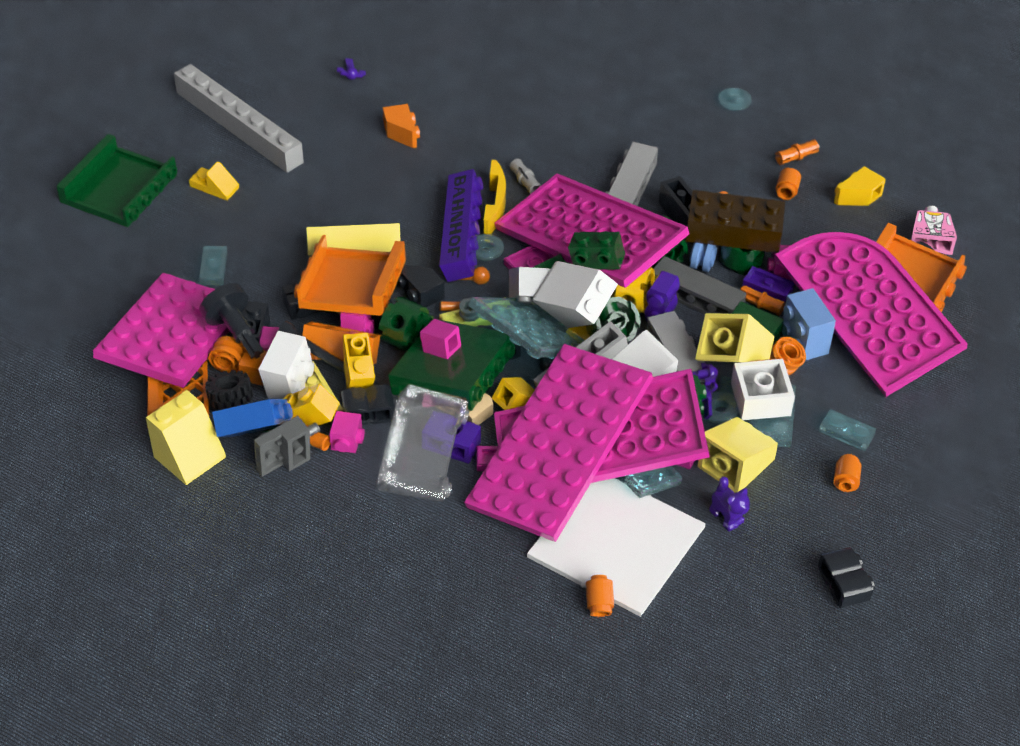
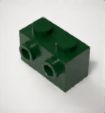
M574 232L568 246L574 265L598 270H620L625 257L620 232Z

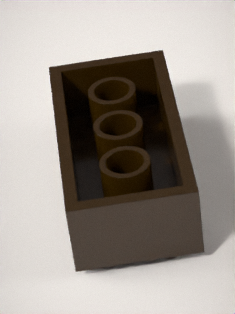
M693 190L688 219L689 235L686 236V241L779 253L783 232L785 201Z

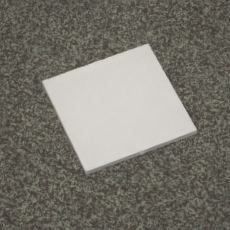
M613 478L591 483L557 541L554 542L540 537L527 553V557L579 584L582 588H586V581L591 580V576L606 575L607 579L613 581L614 603L641 617L705 528V523Z

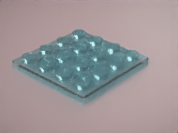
M472 297L468 305L476 311L475 314L478 317L491 322L495 330L507 334L511 342L523 346L527 349V354L536 359H540V357L553 359L564 344L576 348L585 341L533 302L520 303L518 298Z

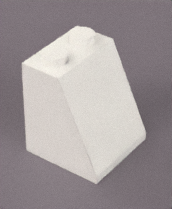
M556 261L532 301L567 328L591 325L596 322L618 284L598 269Z
M648 330L643 331L612 359L651 372L653 377L676 372L678 359Z

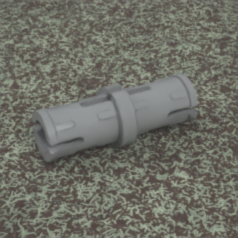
M515 159L510 163L509 167L517 176V181L524 185L530 194L541 186L535 179L533 171L528 169L521 159Z

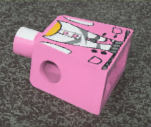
M928 206L924 211H917L911 241L924 242L937 252L952 255L957 236L950 214L938 212V208L935 206Z

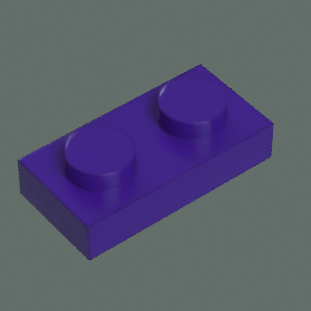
M752 266L743 279L742 287L747 286L761 293L765 291L767 295L786 302L787 295H790L795 288V283Z

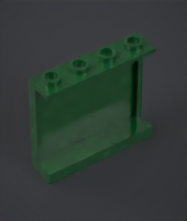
M107 134L57 185L60 203L129 227L134 220L138 219L144 209L150 206L167 184L176 177L175 157L171 156L166 163L159 162L117 147L116 137Z
M443 321L459 327L461 347L449 359H444L423 352L422 341L419 336L388 374L391 392L393 395L401 396L407 387L411 386L467 398L468 410L472 411L477 403L482 400L487 389L493 385L498 374L503 371L509 359L514 356L515 345L512 342V334Z

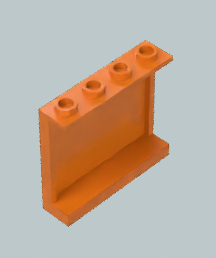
M888 223L876 242L897 259L940 312H942L945 306L944 300L947 296H952L956 287L954 283L957 278L962 279L967 269V266L964 265L965 255H962L959 260H955L897 235V226Z
M322 235L319 243L315 244L312 257L308 259L306 270L302 271L299 284H296L294 289V296L298 298L299 308L382 316L406 262L404 241H395L391 252L327 247L326 235Z

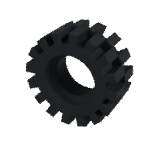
M231 370L230 373L223 371L222 375L217 373L215 378L210 377L209 382H206L205 389L209 405L214 410L245 405L252 400L253 391L250 378L247 373L243 374V371L239 370L237 373L235 370Z

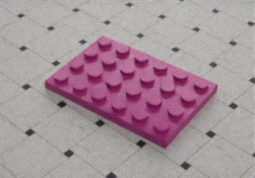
M162 273L93 350V358L184 388L206 361L216 340L221 336H226L230 331L225 323L221 325L207 324L199 311L204 298L215 289Z

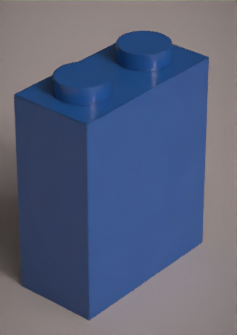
M268 399L212 412L217 437H233L276 428L284 421L291 420L293 417L292 407L287 402V399Z

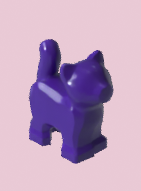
M723 476L719 480L716 491L712 494V503L709 511L715 517H718L721 512L724 516L723 526L727 531H731L744 523L745 518L743 514L749 511L750 501L747 495V488L734 493L728 487V478Z

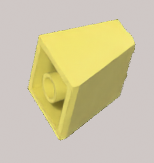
M705 313L695 359L697 361L717 362L770 359L774 336L750 314Z
M188 390L146 417L154 458L185 485L226 458L225 451L216 435L204 404Z
M735 417L705 431L710 457L698 460L697 467L717 481L723 476L727 477L729 481L728 487L736 493L744 489L775 460L778 443L770 436L754 428L750 423Z

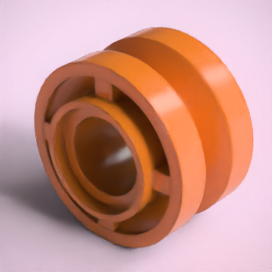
M221 336L216 340L209 353V362L220 372L227 371V373H230L231 370H235L237 373L239 371L238 364L245 352V348L241 343H236L233 337Z
M782 337L772 346L770 359L767 360L783 359L789 376L805 362L806 353L803 346L796 339Z

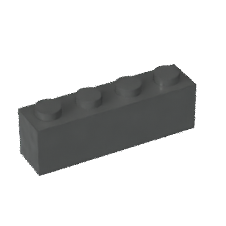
M666 256L654 268L655 280L661 271L678 276L680 282L676 293L678 302L700 313L732 314L741 301L745 303L746 292Z

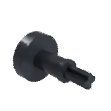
M237 283L226 284L215 289L204 298L200 305L199 311L209 325L225 323L232 333L235 342L243 345L251 359L254 357L256 359L259 358L264 350L254 337V328L249 325L241 313L248 304V295L241 285Z

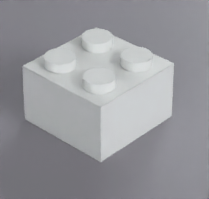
M282 331L277 332L258 369L268 399H283L287 394H293L305 388L308 377H311L314 372V363L311 359L306 337Z
M783 359L734 363L731 385L742 420L791 416L795 395Z

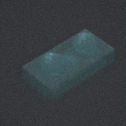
M227 246L203 247L199 276L200 285H224L228 254Z
M830 409L820 425L819 432L866 451L875 436L877 428Z
M672 466L626 475L624 483L638 498H642L681 485L682 476Z

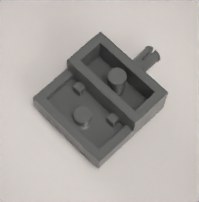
M296 416L256 438L254 446L256 470L263 477L282 465L290 472L311 460L310 436L320 432L317 423L314 422L307 427L299 416Z

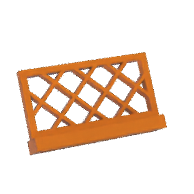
M207 359L197 371L202 376L196 380L191 378L188 382L190 384L185 388L147 376V416L184 391L188 390L190 392L194 388L202 392L197 399L201 402L203 401L209 416V401L205 389L206 382H208ZM169 387L177 392L172 397L164 393Z

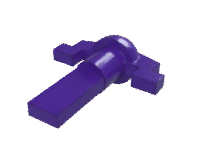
M349 58L344 60L346 70L340 67L336 69L337 72H340V75H344L350 80L356 77H363L366 74L364 70H359L358 72L354 67L353 59Z
M701 363L702 369L692 373L698 376L699 380L705 379L706 385H711V382L716 381L718 370L712 364Z
M711 382V385L703 383L707 393L706 399H702L704 419H709L712 416V393L718 389L716 382Z

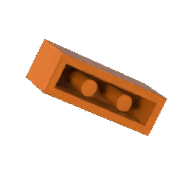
M311 321L304 324L302 336L344 362L343 335L368 332ZM368 333L374 365L377 363L381 335ZM310 353L311 359L321 360L314 354Z

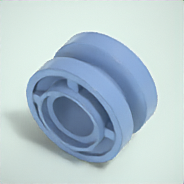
M694 242L689 259L690 268L697 269L699 266H702V271L709 273L715 262L717 254L716 245Z

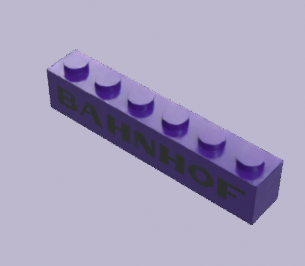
M474 169L448 175L439 265L447 282L474 276V269L477 266L476 250L479 249L477 235L480 234L478 220L481 219L479 207L482 204L481 190H483V182L481 177H477Z

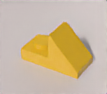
M216 162L209 170L201 167L189 179L190 187L224 200H228L239 189L238 182L220 162Z

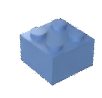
M814 288L787 295L786 305L784 306L782 334L796 339L803 346L806 360L829 354L836 320Z

